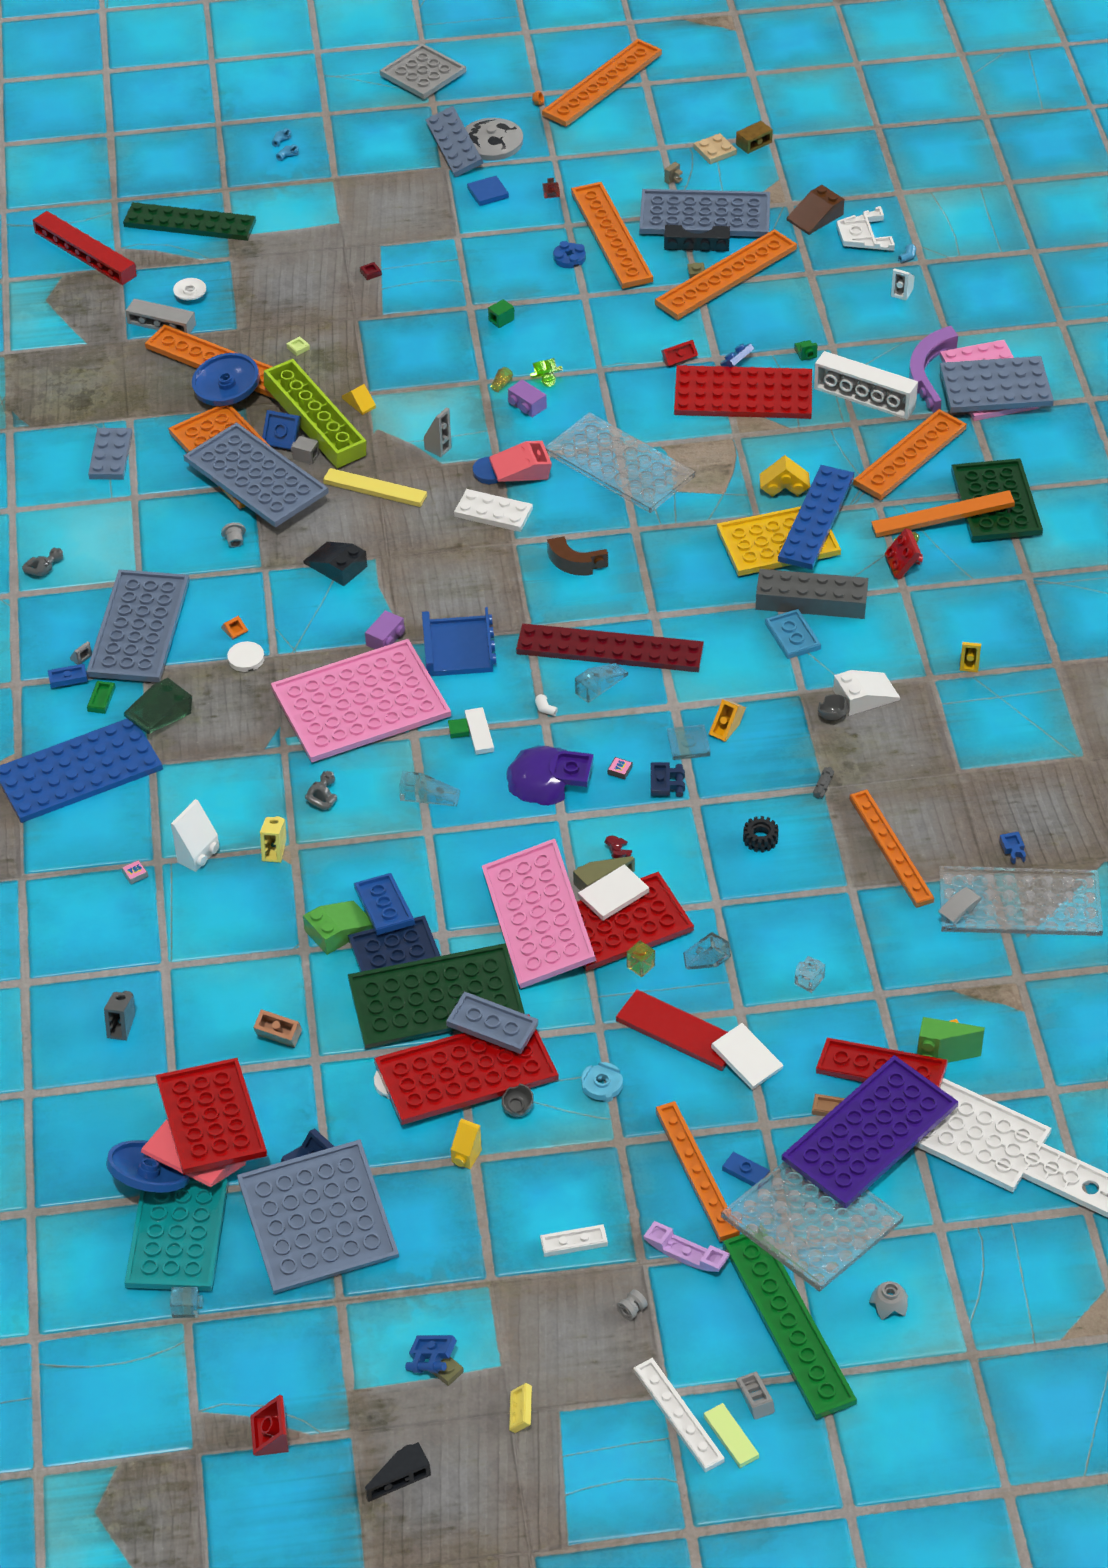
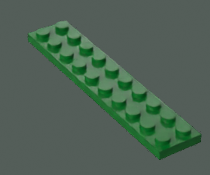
M763 1227L724 1240L723 1247L729 1253V1259L815 1419L856 1405L857 1398Z

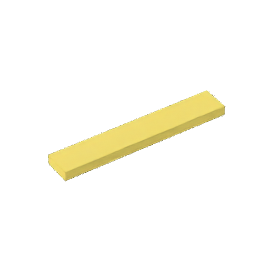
M332 468L328 470L323 478V483L417 507H421L427 497V491Z

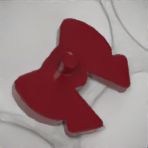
M613 835L606 837L605 843L611 849V856L613 858L629 857L632 850L621 849L622 846L627 845L628 842Z

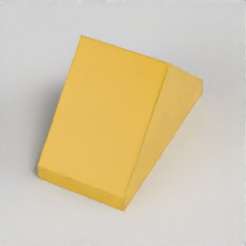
M365 384L342 395V399L362 415L376 408V404Z

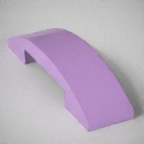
M656 1221L652 1223L643 1236L644 1240L665 1255L683 1264L705 1271L719 1272L730 1256L728 1252L710 1245L707 1249L674 1235L672 1228Z

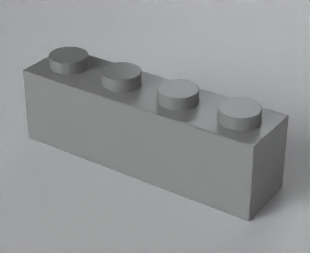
M133 299L126 309L127 323L159 330L165 324L188 334L196 326L195 313L193 311L139 299Z

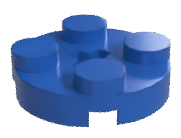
M562 241L553 251V260L556 261L558 266L563 268H574V265L577 264L580 266L586 260L585 247L582 244Z

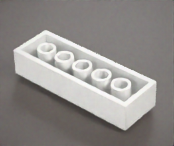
M826 351L822 353L815 363V390L908 420L916 408L918 381Z

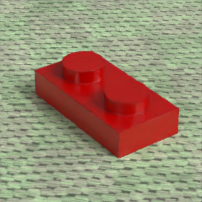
M693 340L661 350L666 366L698 356Z

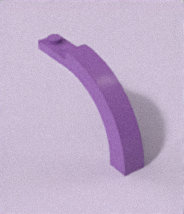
M952 326L939 329L926 336L915 347L910 359L909 379L918 381L917 394L924 398L927 407L933 413L938 409L941 410L942 400L928 380L924 370L934 358L940 355V351L957 348L958 335Z

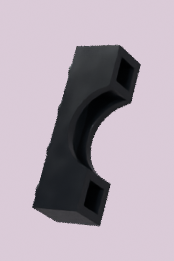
M665 225L664 250L729 251L730 226H713L708 232L696 234L686 231L682 225Z

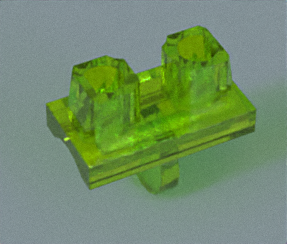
M551 358L534 362L535 372L530 373L531 378L542 376V383L546 387H551L555 384L556 380L553 373L563 371L562 365L556 366L555 359Z

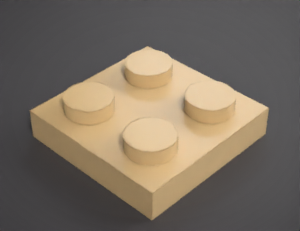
M721 133L693 143V148L709 164L737 155V149Z

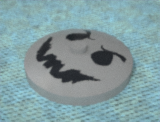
M484 118L474 121L465 127L482 160L493 161L508 158L516 154L523 145V132L521 128L514 122L506 119Z

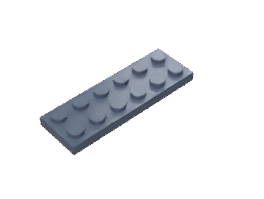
M454 106L425 119L455 177L484 163Z

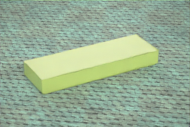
M723 1403L704 1413L705 1420L739 1468L759 1459V1453Z

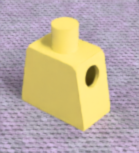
M279 816L265 818L260 830L262 861L281 863L286 844V824L284 818Z

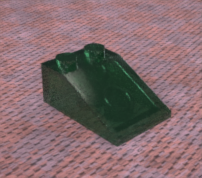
M166 678L153 684L124 712V716L144 732L150 734L191 714L192 695L171 679Z

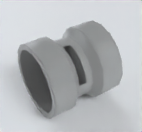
M633 1289L627 1294L626 1299H622L617 1303V1309L623 1317L632 1320L637 1316V1312L642 1311L648 1303L639 1291Z

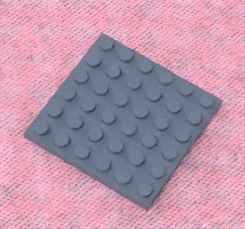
M360 1139L237 1175L273 1294L399 1257V1252Z

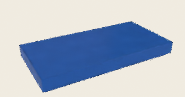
M391 873L354 883V889L377 935L415 925V920Z

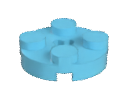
M600 1062L599 1065L593 1067L592 1065L588 1066L583 1071L581 1077L582 1091L585 1095L595 1100L612 1101L613 1097L617 1096L623 1087V1077L620 1074V1070L615 1065L607 1062ZM602 1079H605L606 1083L601 1084L598 1080L602 1081Z

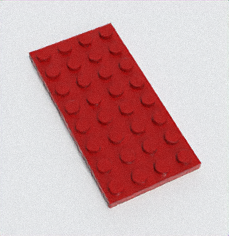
M677 365L674 415L811 419L812 369Z
M535 1029L521 1054L467 1033H461L374 1058L375 1066L401 1125L501 1097L509 1087H516L519 1084L532 1088L559 1079V1074L537 1029Z

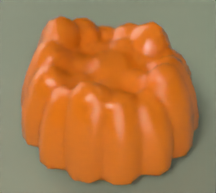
M539 90L532 94L534 104L543 105L544 96Z

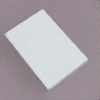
M624 864L578 892V898L601 920H605L649 893V887Z
M743 1023L711 1045V1048L752 1090L778 1073L784 1066Z

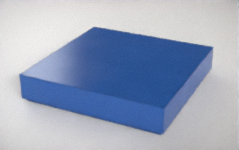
M497 176L467 184L468 190L479 206L509 198L508 191Z
M267 410L262 438L270 446L291 450L293 442H296L298 438L301 416Z

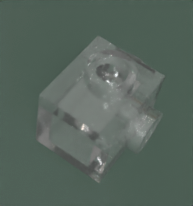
M807 956L796 968L795 985L812 993L825 977V964Z

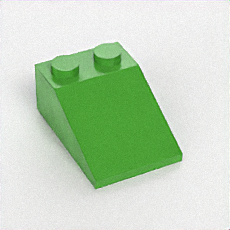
M354 900L319 906L303 915L305 932L326 955L349 943L348 935L373 929L367 914Z
M923 1017L917 1054L946 1059L948 1063L979 1057L982 1053L985 1027Z

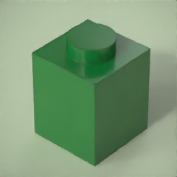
M503 299L488 307V320L496 327L501 328L514 320L515 309L512 304Z

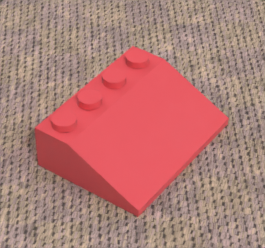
M166 1119L143 1146L141 1153L182 1173ZM246 1161L185 1175L212 1187L245 1166Z

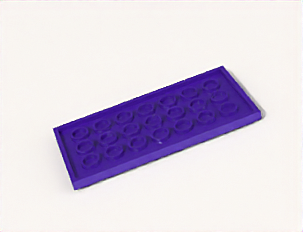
M894 1055L782 1154V1160L846 1209L958 1107V1101Z

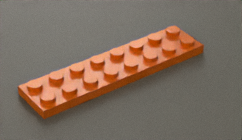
M938 409L853 479V485L882 500L966 429L967 424Z

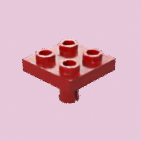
M907 528L902 531L885 552L894 577L901 579L914 563L920 565V562L922 563L923 555L912 531Z

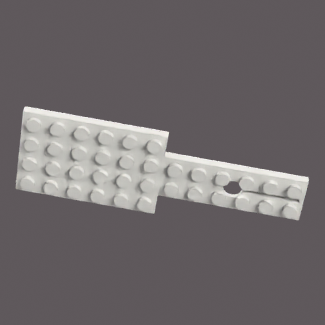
M943 1078L940 1088L958 1101V1107L920 1140L915 1147L1008 1191L1014 1192L1021 1179L1024 1178L1108 1218V1173L1044 1144L1051 1134L1052 1128ZM1093 1183L1098 1187V1192L1087 1194L1083 1191L1082 1186Z

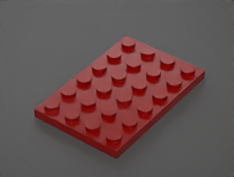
M659 871L640 878L649 887V893L605 920H601L582 900L577 901L597 960L583 965L586 972L694 931L693 923Z
M238 1058L155 1075L183 1175L267 1156V1150Z

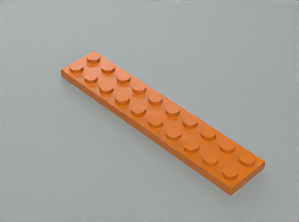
M640 39L635 40L544 108L542 116L567 127L661 56L662 49Z
M602 182L571 188V194L621 288H630L653 282L652 273Z
M774 229L655 299V305L678 320L795 251L797 244Z
M165 324L145 342L146 349L198 368L202 363L214 356L224 353H237ZM253 359L257 364L260 374L259 383L254 391L275 399L264 386V370L273 366Z

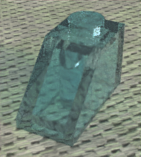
M713 932L683 952L685 966L688 970L718 967L731 957L729 942Z

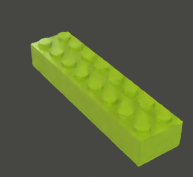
M294 359L264 370L265 388L288 414L301 416L300 427L310 439L318 441L319 449L336 468L366 456L367 441Z

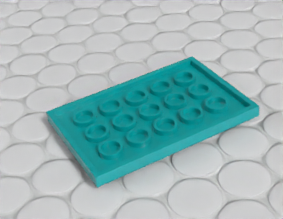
M190 1178L189 1183L185 1187L176 1191L163 1193L140 1191L124 1282L125 1288L212 1291L228 1190V1179H223L214 1186L209 1187Z

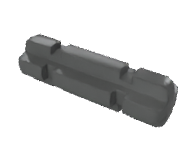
M825 767L813 791V795L816 798H823L831 778L834 775L831 767Z

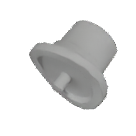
M229 523L222 528L221 535L227 538L230 547H239L243 544L242 535L245 534L246 528L240 523Z

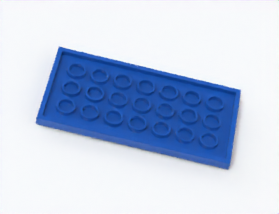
M132 716L0 765V786L19 821L23 823L163 770V765L136 719Z

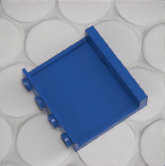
M485 607L484 616L430 619L429 611L422 612L426 669L430 676L493 672V664H496V653H492V651H495V642L491 640V638H494L493 627H489L493 623L492 614H488V607Z

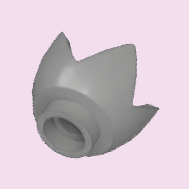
M887 1281L875 1288L869 1303L876 1304L881 1320L888 1317L893 1311L905 1316L908 1307V1295L901 1285L896 1282Z

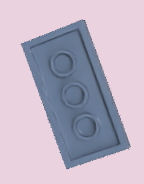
M97 428L88 473L89 479L124 480L132 438V428Z
M464 991L448 1017L446 1025L521 1054L537 1028L539 1019Z

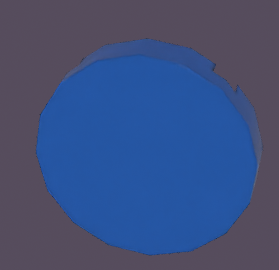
M489 457L480 458L474 463V478L476 477L479 482L484 484L498 483Z

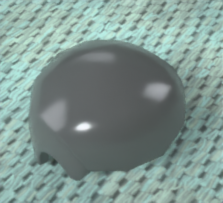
M837 694L825 696L824 702L822 704L819 702V715L828 721L841 719L847 712L846 698Z
M524 1084L509 1087L502 1096V1107L508 1115L514 1117L524 1116L533 1107L534 1095L531 1089Z

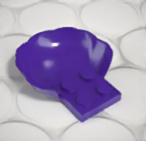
M539 745L521 750L506 772L509 792L525 802L547 806L557 804L565 799V785L587 787L594 754L572 752L562 748Z

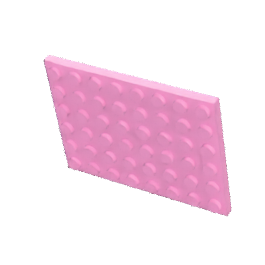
M409 639L271 683V689L311 763L451 716L450 708Z

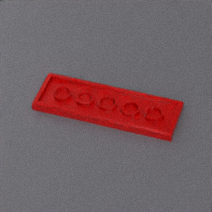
M636 989L616 1016L617 1022L720 1071H723L727 1065L711 1048L712 1043L728 1033L727 1031Z
M827 1037L816 1067V1073L864 1082L895 1055L940 1088L948 1060Z

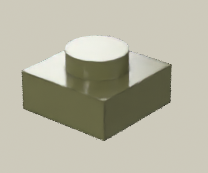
M703 262L687 264L689 278L705 270Z
M451 1357L441 1360V1362H445L447 1365L445 1371L432 1373L447 1386L464 1372V1368Z

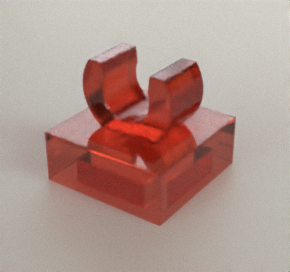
M547 178V183H542L544 198L560 197L558 182H554V178Z

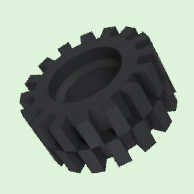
M756 816L754 820L750 818L743 828V842H745V846H749L748 849L750 850L754 848V852H758L759 849L761 853L765 849L770 851L771 847L774 849L778 843V825H775L774 820L770 822L769 817L766 820L764 816H761L760 819ZM757 832H763V833H766V834H768V835H766V836H757V835H755V833H757Z

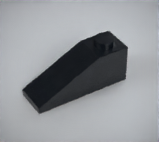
M419 1442L413 1445H406L401 1450H398L365 1486L368 1502L431 1476L430 1463Z

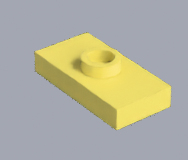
M527 1383L512 1390L510 1394L509 1430L514 1433L531 1425L532 1386Z

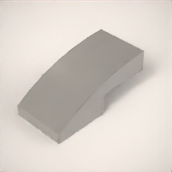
M965 887L950 898L938 912L955 925L966 912L970 913L982 898Z

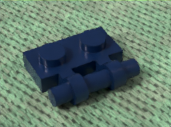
M651 762V796H670V790H674L677 797H682L685 791V783L683 782L685 770L683 765L677 764L675 768H670V762ZM670 777H674L676 781H670Z

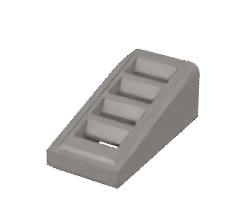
M757 1371L736 1378L739 1389L754 1419H759L775 1412L773 1399ZM756 1382V1384L746 1387V1385Z

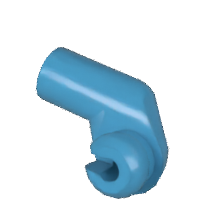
M285 128L278 131L272 140V145L277 147L281 141L289 139L291 130Z
M295 144L285 146L276 154V158L281 161L286 156H294L298 153L299 148Z
M914 244L907 245L905 247L906 253L898 256L900 263L915 257L916 246Z

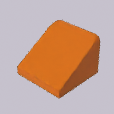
M239 615L223 623L221 627L232 640L248 632Z

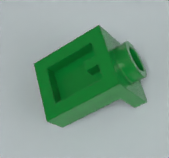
M811 340L794 343V349L801 361L817 358V343H812Z

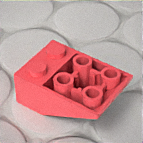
M525 441L489 457L498 482L548 480L552 466L543 441Z

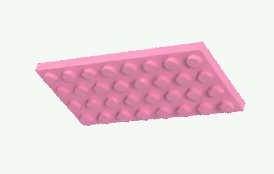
M555 839L482 866L521 989L597 961Z

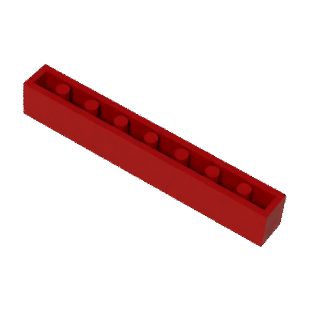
M46 211L33 219L36 234L122 286L137 276L136 265L133 261L125 258L78 228L73 227L56 215Z

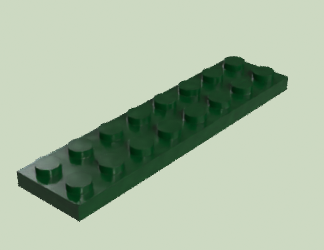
M132 202L123 224L124 227L248 241L256 223V216Z

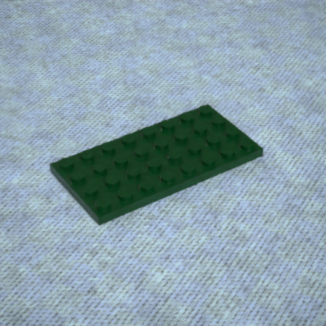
M506 943L348 974L349 986L365 1049L456 1031V1029L448 1027L446 1021L464 991L525 1014Z

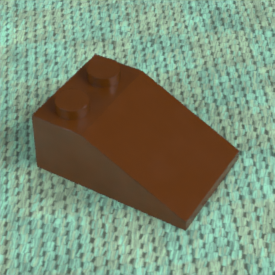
M820 185L807 194L789 214L787 221L810 235L844 215L845 199L827 187Z

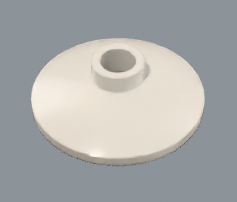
M186 278L177 282L174 285L173 291L179 299L195 300L205 294L206 284L197 278Z

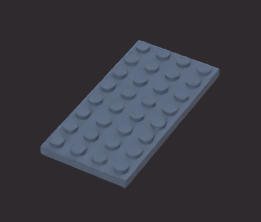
M642 189L639 234L664 235L665 225H682L686 231L696 234L708 232L713 226H730V236L762 237L769 233L770 192Z
M237 422L183 455L185 462L275 528L329 493L328 487Z
M119 569L86 671L87 677L160 683L190 581L189 575Z

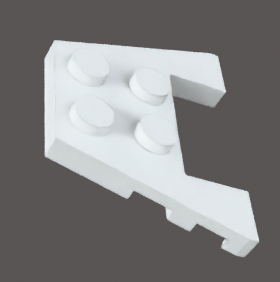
M881 206L876 207L872 212L867 210L863 212V215L857 217L853 215L837 221L836 227L843 246L895 250L892 236L875 238L869 223L884 220Z

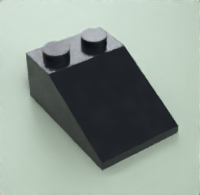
M326 542L307 557L303 563L340 585L345 586L367 568V556L365 550L352 543Z

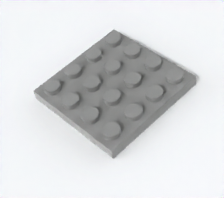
M422 43L382 68L380 76L425 99L464 74L466 66Z

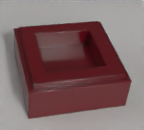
M375 262L360 267V272L366 280L382 275L380 268Z

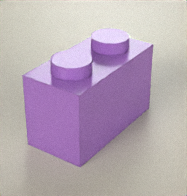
M523 379L508 388V402L523 413L534 417L547 408L546 394Z
M385 610L365 632L366 646L378 649L393 644L405 632L404 618Z

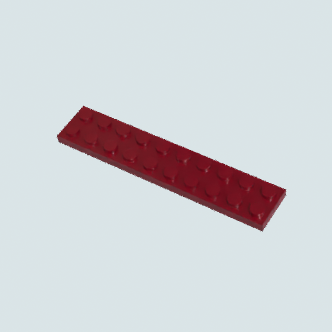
M522 623L516 654L699 672L704 641Z

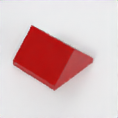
M278 1395L250 1415L253 1455L255 1456L289 1452L283 1396Z

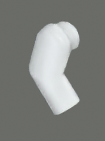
M540 694L536 696L535 703L538 711L556 716L558 707L549 705L546 695Z

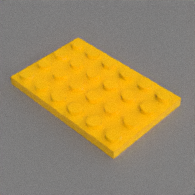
M801 506L717 523V531L738 576L756 573L760 569L770 570L790 565L778 562V556ZM830 530L818 559L841 555V548L832 530Z

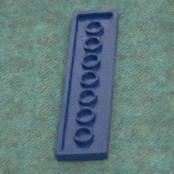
M820 465L779 553L778 562L813 570L854 479V472Z

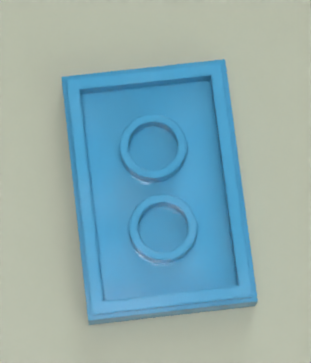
M799 609L765 619V625L787 659L821 649V643Z

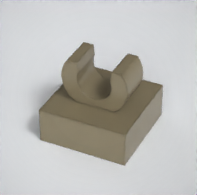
M674 162L665 168V182L667 184H671L673 181L679 183L683 180L680 177L683 172L680 170L679 163Z

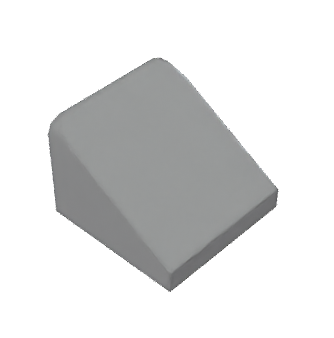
M87 641L76 649L71 655L70 660L79 665L91 657L90 642Z

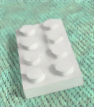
M466 489L454 511V517L521 532L533 510V504Z

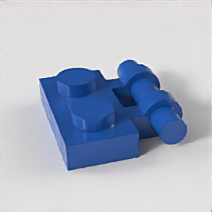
M417 1335L409 1352L413 1361L406 1363V1370L413 1373H422L423 1371L438 1373L439 1371H445L447 1365L445 1362H441V1359L450 1358L457 1340L453 1335Z

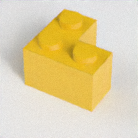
M786 455L759 474L760 488L772 497L784 488H787L797 497L810 488L809 472Z

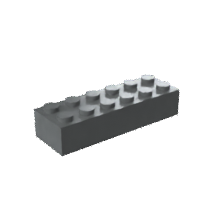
M760 569L756 591V610L789 612L799 609L801 614L865 619L869 578Z

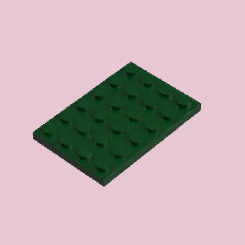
M1021 458L951 465L960 501L1010 490L1015 502L1014 507L966 517L972 541L1043 534V528Z

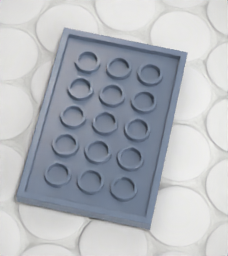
M1041 356L940 363V372L951 413L1053 406L1054 400Z

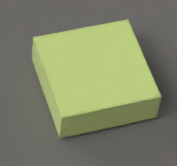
M301 337L286 343L287 349L296 356L310 349V345Z

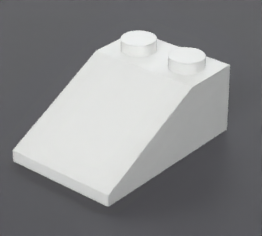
M850 670L834 675L833 691L835 694L846 698L849 716L900 700V696L885 673Z
M195 799L171 823L177 863L196 872L218 851L219 840L218 834L200 802Z

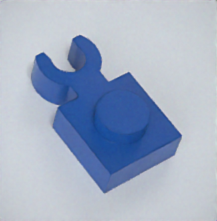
M1019 832L1000 835L999 841L1004 853H1011L1010 861L1015 864L1016 857H1020L1022 862H1025V845Z

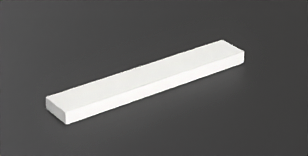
M651 1358L634 1367L633 1372L706 1473L724 1463V1456L654 1359Z

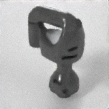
M52 548L48 557H32L24 563L22 569L25 573L31 575L45 576L52 570V562H58L63 559V551L60 548Z
M323 771L320 776V782H314L311 785L307 794H305V799L309 803L322 810L332 807L337 800V795L332 794L326 786L334 783V773L332 771Z

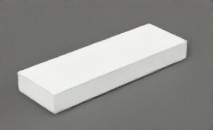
M483 707L465 710V717L467 718L475 754L494 752V745Z
M604 1224L540 1235L544 1257L608 1246Z

